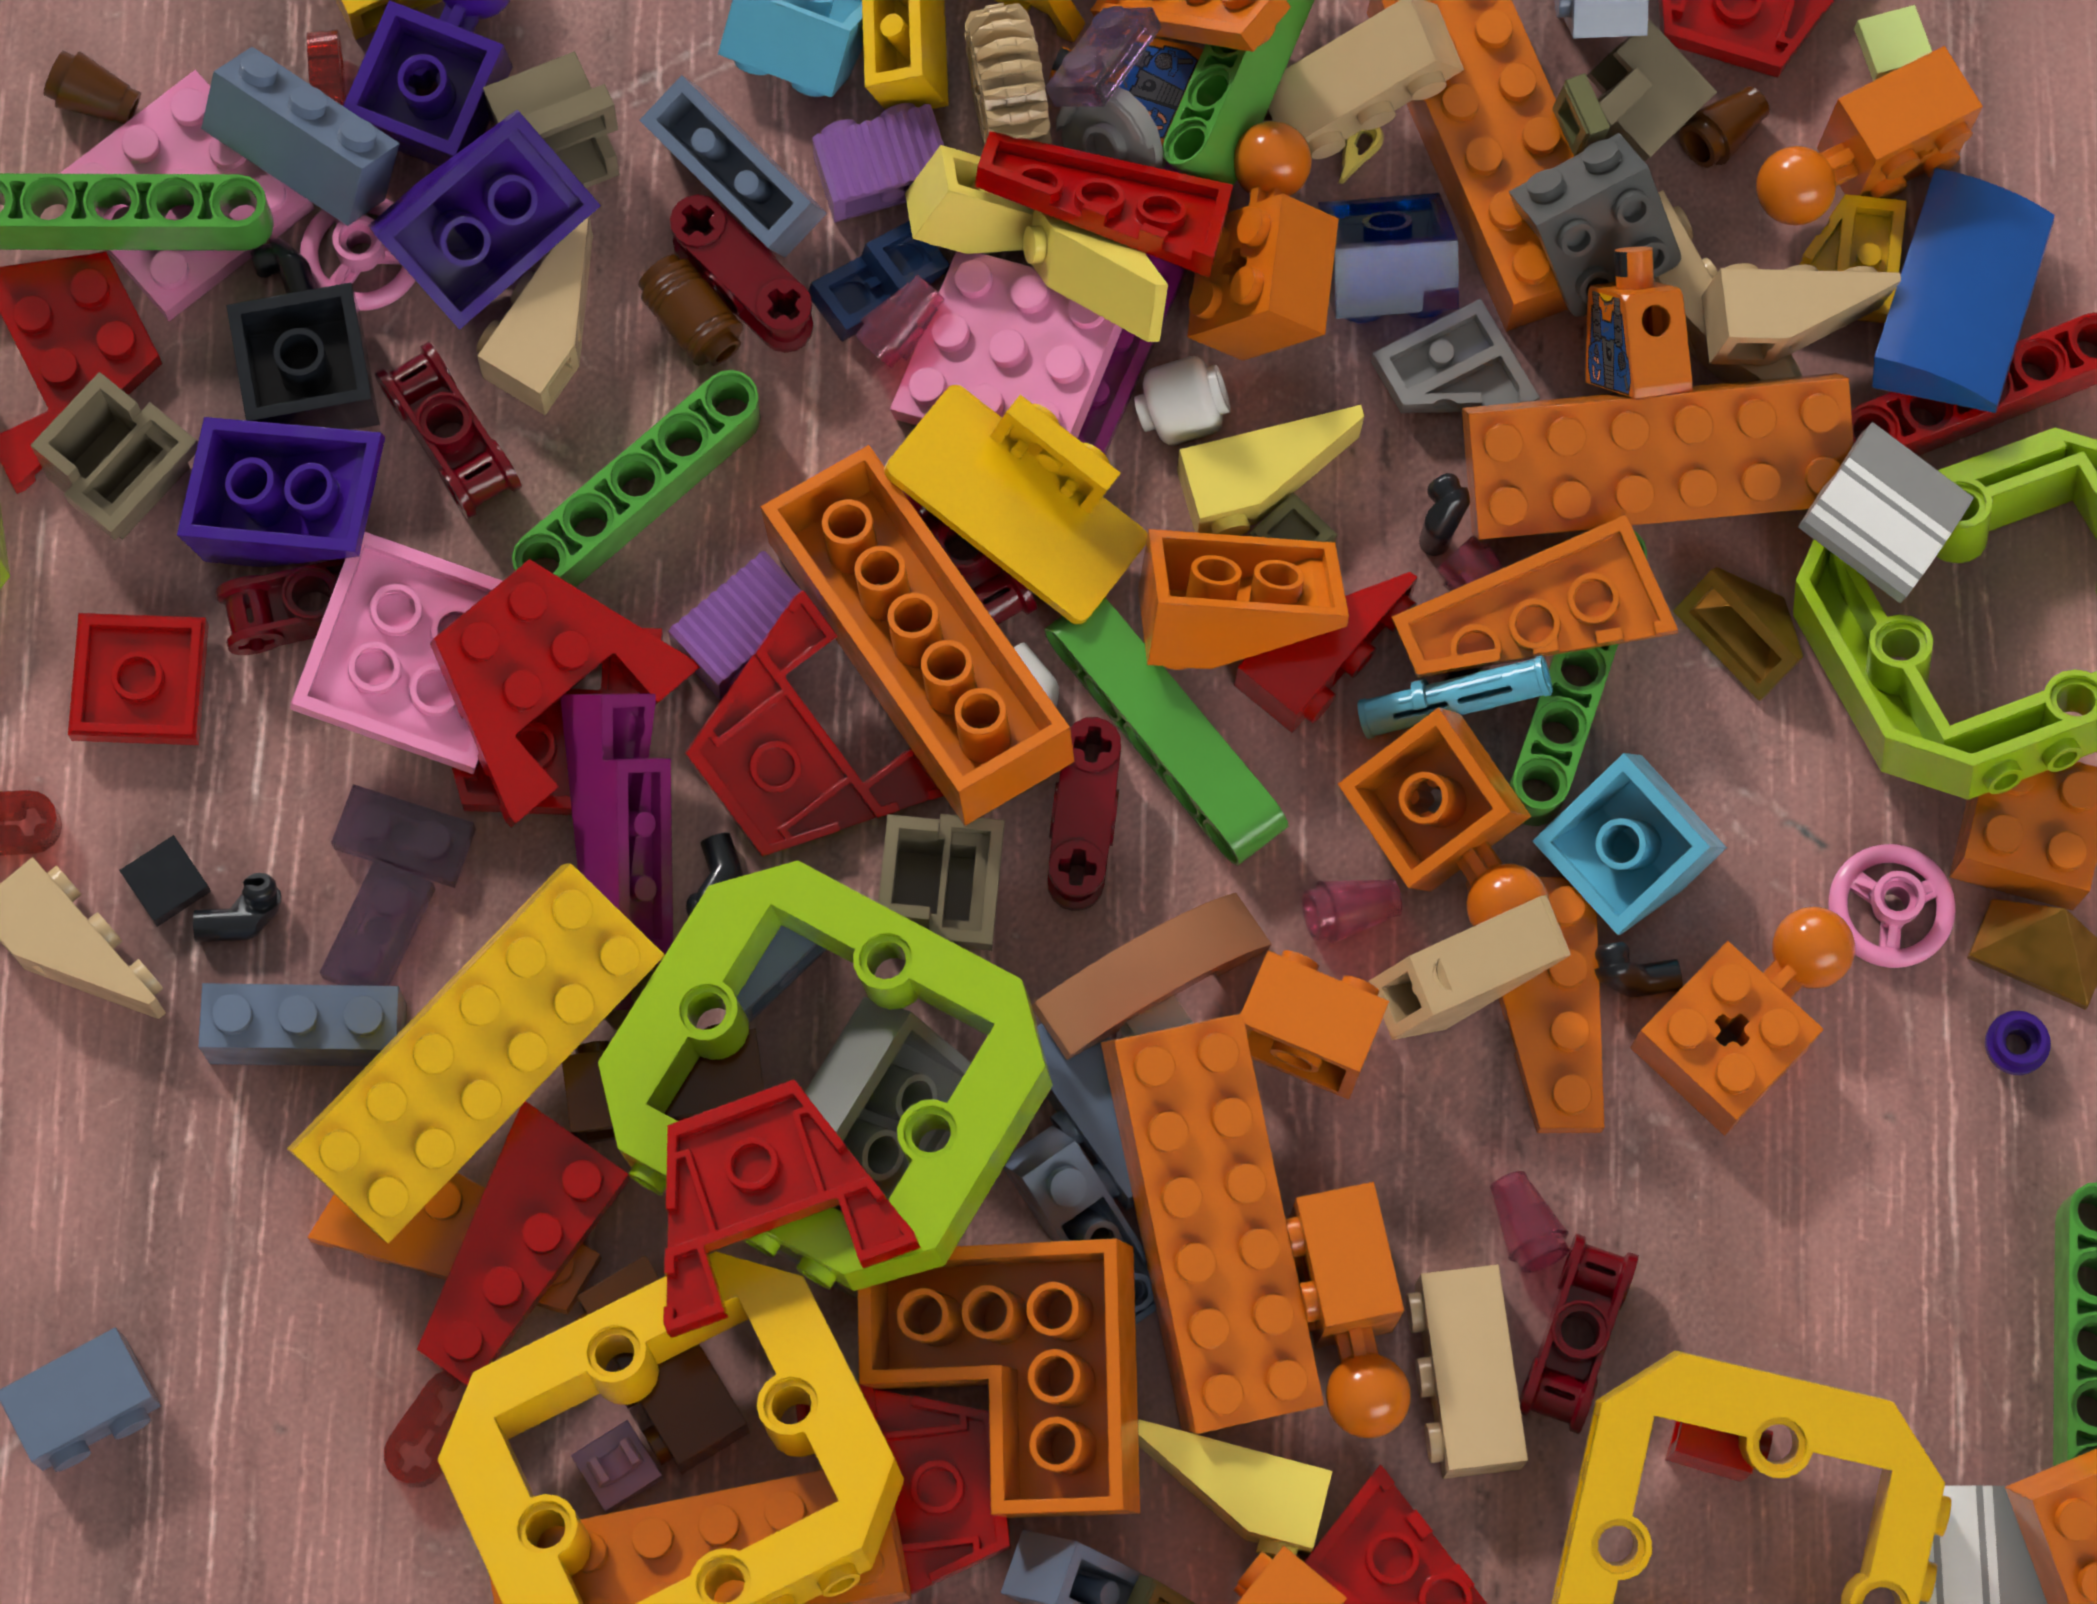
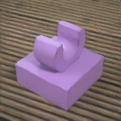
M628 1420L571 1455L606 1514H609L663 1480L660 1471Z

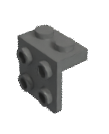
M1620 133L1606 140L1590 144L1582 153L1552 169L1542 170L1534 174L1527 182L1509 191L1516 211L1540 239L1565 305L1576 317L1587 315L1588 290L1590 286L1616 282L1615 249L1624 247L1653 248L1654 278L1675 268L1681 260V252L1649 166Z

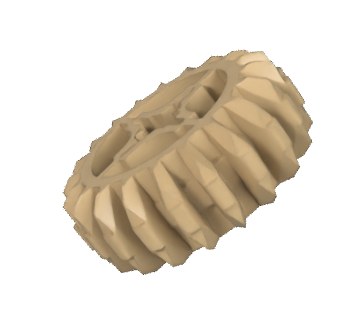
M998 3L986 5L981 10L970 11L964 24L966 31L964 35L971 90L983 147L990 131L1013 136V138H1025L1051 144V125L1045 91L1046 85L1043 79L1038 44L1035 40L1034 29L1027 11L1019 3L1011 5Z

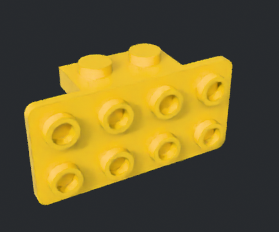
M960 385L949 386L890 457L884 467L885 476L889 481L1073 624H1083L1088 620L1146 545L1148 535L1146 530L1103 497L1121 473L1110 465L1108 458L1100 449L1089 443H1082L1060 426L1058 419L1050 410L1042 405L1032 404L1021 394L1004 416L1001 417Z

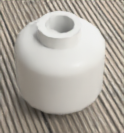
M1189 356L1149 369L1144 376V394L1134 397L1136 411L1143 430L1148 432L1155 429L1160 439L1171 446L1215 434L1222 427L1223 415L1231 412L1229 396L1218 366L1208 367L1197 356Z

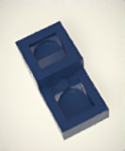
M909 220L866 243L860 257L811 282L808 292L813 304L841 342L915 297L945 274L950 264L937 246L913 239Z

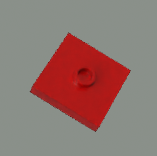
M78 613L68 736L71 741L199 745L209 623L206 617Z

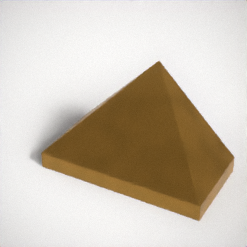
M1719 567L1711 569L1673 610L1758 701L1764 699L1803 658L1785 598Z
M1998 899L1990 901L1967 958L2086 1010L2097 986V937L2065 908Z

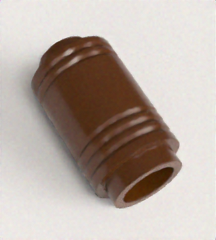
M671 254L657 261L643 274L638 283L639 288L643 291L641 300L648 306L649 310L652 311L654 316L657 317L659 322L683 351L687 353L695 365L700 366L710 363L712 366H718L738 351L741 346V341L738 338L743 331V324L688 259L681 260L676 254Z

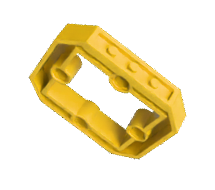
M715 1251L709 1254L729 1318L671 1338L666 1332L663 1323L664 1307H666L667 1276L472 1373L438 1457V1462L503 1604H584L571 1576L583 1568L589 1558L591 1549L589 1532L568 1501L557 1495L549 1494L534 1497L508 1439L598 1394H601L604 1399L614 1404L629 1405L639 1402L649 1395L656 1385L659 1374L658 1364L748 1319L776 1373L775 1376L764 1384L759 1392L757 1401L759 1418L769 1438L779 1451L795 1457L816 1454L838 1501L741 1551L721 1548L708 1552L697 1561L691 1571V1576L636 1604H803L821 1594L825 1597H832L846 1592L859 1582L860 1574L872 1569L904 1478L804 1276ZM624 1352L634 1354L633 1360L625 1369L617 1372L606 1371L607 1364L617 1354ZM797 1404L811 1406L809 1414L801 1422L795 1424H784L781 1422L784 1412L791 1406ZM555 1526L565 1527L564 1536L555 1546L546 1549L537 1548L538 1539L548 1528ZM731 1580L744 1582L743 1591L734 1601L728 1603H717L714 1601L716 1591L725 1582Z
M1676 1350L1596 1400L1551 1604H1613L1618 1580H1626L1637 1576L1647 1566L1652 1555V1539L1648 1529L1633 1515L1654 1416L1739 1435V1448L1744 1460L1753 1469L1772 1478H1788L1798 1474L1808 1465L1813 1453L1882 1468L1860 1572L1856 1573L1846 1582L1841 1593V1604H1863L1865 1596L1871 1590L1879 1587L1888 1588L1892 1592L1894 1604H1919L1920 1601L1927 1603L1930 1601L1937 1576V1564L1929 1562L1934 1535L1943 1537L1951 1512V1497L1943 1496L1944 1480L1893 1401ZM1775 1424L1784 1425L1790 1431L1792 1437L1790 1452L1778 1461H1767L1759 1449V1439L1768 1427ZM1613 1526H1623L1629 1529L1633 1537V1547L1630 1554L1625 1559L1617 1562L1604 1560L1598 1550V1541L1601 1534Z

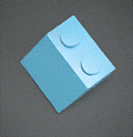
M732 0L718 55L734 60L735 65L747 73L754 75L770 74L789 81L791 86L802 94L813 97H822L824 95L832 97L849 79L863 48L862 0Z
M1623 753L1532 841L1617 935L1623 934L1680 893L1727 849L1721 840L1642 755Z

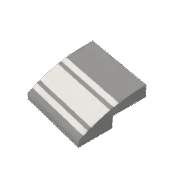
M1871 422L1859 435L1836 474L1821 489L1798 528L1901 603L1937 556L1974 497L1875 423Z
M2006 1486L1944 1487L1943 1496L1951 1497L1949 1522L1943 1537L1934 1535L1929 1562L1937 1564V1576L1932 1597L1928 1603L1920 1601L1919 1604H2047L2007 1495Z

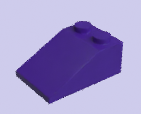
M516 110L417 182L368 226L460 330L601 205L526 118Z
M204 417L177 536L204 562L271 567L359 557L385 436L381 432Z

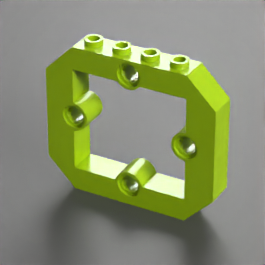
M2054 427L1938 470L1974 497L1961 518L1964 521H1959L1936 556L1945 562L1959 564L1972 561L1980 556L1986 548L1989 531L2070 501L2074 502L2097 540L2096 439ZM1813 540L1796 578L1793 616L1881 772L1969 800L1988 792L1991 794L2004 793L2014 788L2025 778L2047 770L2050 772L2065 770L2074 765L2081 757L2097 752V671L2092 673L2076 669L2062 671L2050 679L2044 691L1949 725L1927 687L1934 643L1931 630L1924 622L1913 616L1899 614L1887 617L1865 577L1816 540ZM1891 657H1903L1908 660H1894ZM2065 712H2077L2082 716H2072Z
M798 860L709 885L598 1061L617 1147L632 1167L628 1174L629 1177L658 1195H662L666 1190L667 1127L678 1121L664 1113L700 1056L710 1060L725 1059L735 1054L745 1044L749 1033V1020L737 996L782 925L853 963V967L868 998L876 1005L890 1010L903 1009L915 1003L919 998L988 1036L949 1101L946 1103L936 1099L921 1100L911 1105L904 1112L897 1127L898 1142L910 1165L890 1196L889 1202L912 1228L921 1248L863 1269L858 1260L843 1212L834 1207L752 1236L743 1241L769 1257L774 1258L778 1250H781L799 1260L800 1262L796 1269L811 1281L827 1289H831L836 1281L852 1291L945 1266L1053 1086L1032 1005L1023 980ZM899 958L906 961L903 970L893 978L882 979L875 976L878 966L888 959ZM715 1008L726 1010L724 1019L718 1026L706 1030L697 1028L698 1020L704 1012ZM934 1129H943L951 1133L948 1143L942 1149L936 1152H925L919 1149L920 1141L926 1133Z

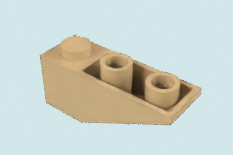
M590 217L586 218L547 253V257L536 273L528 271L522 276L511 297L512 307L501 322L494 320L487 326L476 348V351L479 353L477 357L482 377L543 415L547 414L580 365L593 241Z
M1740 263L1720 268L1701 296L1709 363L1771 365L1880 309L1901 282L1900 273L1877 272L1875 268L1869 266L1852 267L1845 271H1818L1812 265H1796L1785 270L1758 269L1753 264Z
M32 857L0 883V942L24 970L157 1019L166 1014L155 997L156 994L164 989L139 959L130 966L123 961L114 950L122 942L120 937L98 912L89 919L81 913L73 903L81 896V893L57 865L47 873Z
M1544 895L1408 956L1369 980V983L1379 989L1378 997L1389 1001L1383 1019L1391 1039L1396 1040L1446 1030L1571 956V953L1547 895Z

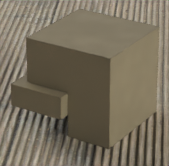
M1648 20V36L1627 37L1587 75L1603 93L1597 99L1610 125L1604 140L1620 133L1643 161L1649 159L1717 93L1651 20Z
M575 51L483 87L491 128L518 110L585 188L620 175L617 155L607 134L618 130L615 105L605 84L591 88Z
M99 372L30 446L48 480L64 492L68 503L113 540H116L118 537L123 540L190 468L188 462L195 456L198 442L152 403L149 402L141 411L134 399Z
M888 814L878 903L962 948L992 951L1005 820L978 818L965 826L958 815L940 814L939 823V819Z

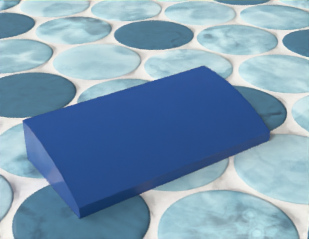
M1935 168L1900 275L1901 282L1896 288L1874 356L1872 388L1996 413L2053 228L2055 215L2029 199L1998 185L1961 173Z

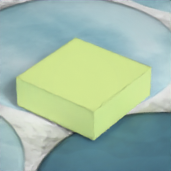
M1915 5L1860 19L1854 28L1873 81L1932 52Z

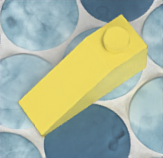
M943 145L939 146L905 192L913 239L964 254L1023 250L1024 231L1027 226H1032L1034 209L975 187L977 167L981 157Z
M1034 210L1032 226H1027L1024 231L1023 251L1026 261L1032 264L1046 286L1147 342H1160L1168 284L1146 254Z
M1357 405L1180 449L1177 473L1194 532L1239 536L1248 532L1251 525L1259 523L1290 494L1298 490L1360 437L1364 420L1362 406Z
M1139 1419V1447L1244 1540L1258 1543L1257 1554L1260 1555L1263 1551L1273 1559L1281 1548L1285 1546L1295 1555L1299 1554L1307 1557L1310 1555L1314 1548L1333 1471Z

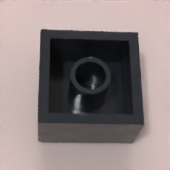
M351 282L226 305L246 421L348 430L380 425L360 309Z

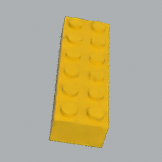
M571 863L561 865L292 1142L287 1150L374 1233L389 1244L654 968L665 954Z

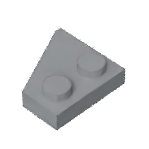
M1481 298L1372 354L1371 363L1401 413L1462 412V408L1530 402L1539 401L1540 399Z

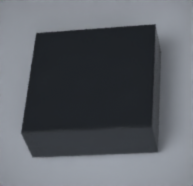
M174 835L119 870L157 927L211 892L209 886Z

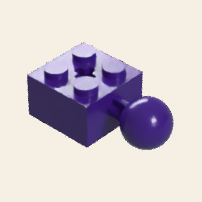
M389 0L343 106L400 143L398 151L438 167L484 134L490 119L483 87L508 78L513 68L503 44L474 33L479 20L488 19L499 14L507 7L511 0H443L446 5L440 19ZM434 82L437 83L438 88L433 93L426 96L418 95L417 91L419 88L429 90Z

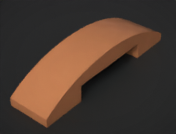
M1232 893L1186 911L1127 942L1039 998L1032 1005V1009L1066 1060H1069L1119 1032L1125 1022L1214 973L1218 977L1268 950L1272 944L1238 894Z

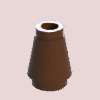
M63 50L58 55L48 75L43 92L44 96L55 100L56 108L125 124L134 116L141 98V92L131 88L126 82L81 51L73 55Z
M1748 86L1741 91L1699 109L1679 131L1680 143L1687 156L1694 163L1704 168H1709L1714 164L1723 165L1727 163L1761 124L1762 120L1768 117L1770 108L1766 98L1758 89Z

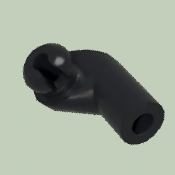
M271 238L269 239V244L261 245L251 250L250 254L257 276L267 278L280 273L286 294L317 289L307 259L283 239Z
M1451 473L1437 477L1427 488V494L1435 504L1428 510L1419 537V544L1421 549L1430 556H1439L1447 552L1453 535L1470 504L1468 488L1461 487L1458 477Z
M730 833L715 834L701 841L700 844L710 874L699 888L698 893L691 894L687 899L686 912L688 917L709 885L744 876Z
M254 873L248 876L243 881L244 888L242 894L230 909L194 910L193 934L195 942L240 941L256 937L279 911L282 896L274 878L266 873Z
M1624 942L1600 945L1595 950V958L1599 968L1594 970L1599 982L1622 995L1642 997L1679 991L1683 987L1678 959L1645 964L1630 963V950Z

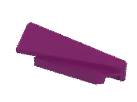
M565 694L561 698V710L578 871L655 946L666 954L673 943L671 759L649 758L656 704L655 694ZM662 959L654 966L653 969H657ZM637 985L614 1010L630 1009L634 1003L631 999V993Z

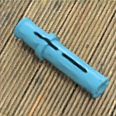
M1540 655L1534 659L1482 670L1429 684L1426 679L1411 682V689L1370 699H1360L1357 706L1363 733L1367 739H1372L1377 735L1411 728L1438 707L1464 715L1543 695L1545 697L1550 696L1553 689L1547 662L1544 656Z

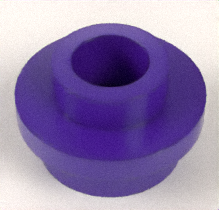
M2009 1011L2000 1015L1991 1023L1985 1035V1049L1990 1061L1999 1070L2011 1075H2026L2037 1070L2046 1061L2051 1048L2050 1035L2046 1026L2039 1018L2024 1011ZM2012 1034L2022 1037L2027 1045L2026 1053H2012L2006 1045V1037Z

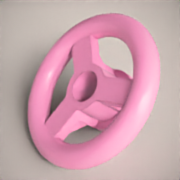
M385 199L367 213L379 216L394 202ZM323 209L314 216L304 232L300 254L310 264L317 288L350 282L353 284L360 272L369 271L377 264L401 265L368 226L374 219L363 215L347 226ZM335 223L336 227L333 231L332 241L340 261V266L331 278L328 279L320 266L319 246L326 231ZM359 243L370 245V248L364 253L356 254L351 252V249ZM402 266L396 277L387 285L370 292H354L360 311L379 309L397 301L412 287L416 280Z
M1883 844L1872 846L1856 853L1840 867L1831 884L1829 910L1837 913L1849 925L1854 936L1855 955L1881 967L1902 968L1927 960L1944 945L1952 931L1955 920V898L1948 878L1932 859L1920 851L1907 846ZM1895 863L1913 869L1925 881L1920 882L1914 875L1905 871H1892L1882 876L1876 882L1863 873V871L1878 864ZM1850 890L1872 905L1873 913L1880 921L1879 946L1866 940L1854 927L1848 912V895ZM1895 895L1899 897L1903 902L1904 910L1894 911L1890 909L1885 903V896ZM1935 899L1936 917L1928 934L1918 943L1900 949L1901 928L1903 925L1916 918L1922 910L1924 903Z

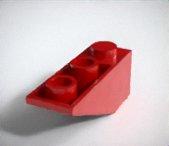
M1410 571L1346 595L1349 614L1347 627L1245 658L1237 668L1234 686L1291 733L1305 718L1312 724L1315 723L1334 701L1336 694L1330 689L1346 672L1354 678L1373 657L1377 648L1371 643L1385 627L1392 632L1396 631L1392 616L1416 606L1417 603L1411 597L1418 577Z

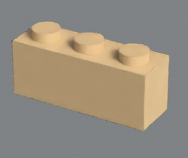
M1399 0L1286 68L1268 110L1273 121L1289 124L1303 135L1309 145L1312 159H1323L1341 151L1346 145L1345 140L1361 130H1372L1389 123L1396 116L1395 110L1412 100H1424L1437 95L1446 88V80L1462 72L1464 68L1438 5L1425 0Z
M1499 1264L1420 1274L1415 1283L1416 1293L1406 1294V1309L1411 1333L1421 1332L1425 1357L1416 1358L1415 1370L1419 1395L1421 1398L1431 1397L1434 1423L1425 1424V1441L1429 1462H1440L1442 1479L1521 1470L1527 1463L1528 1456Z

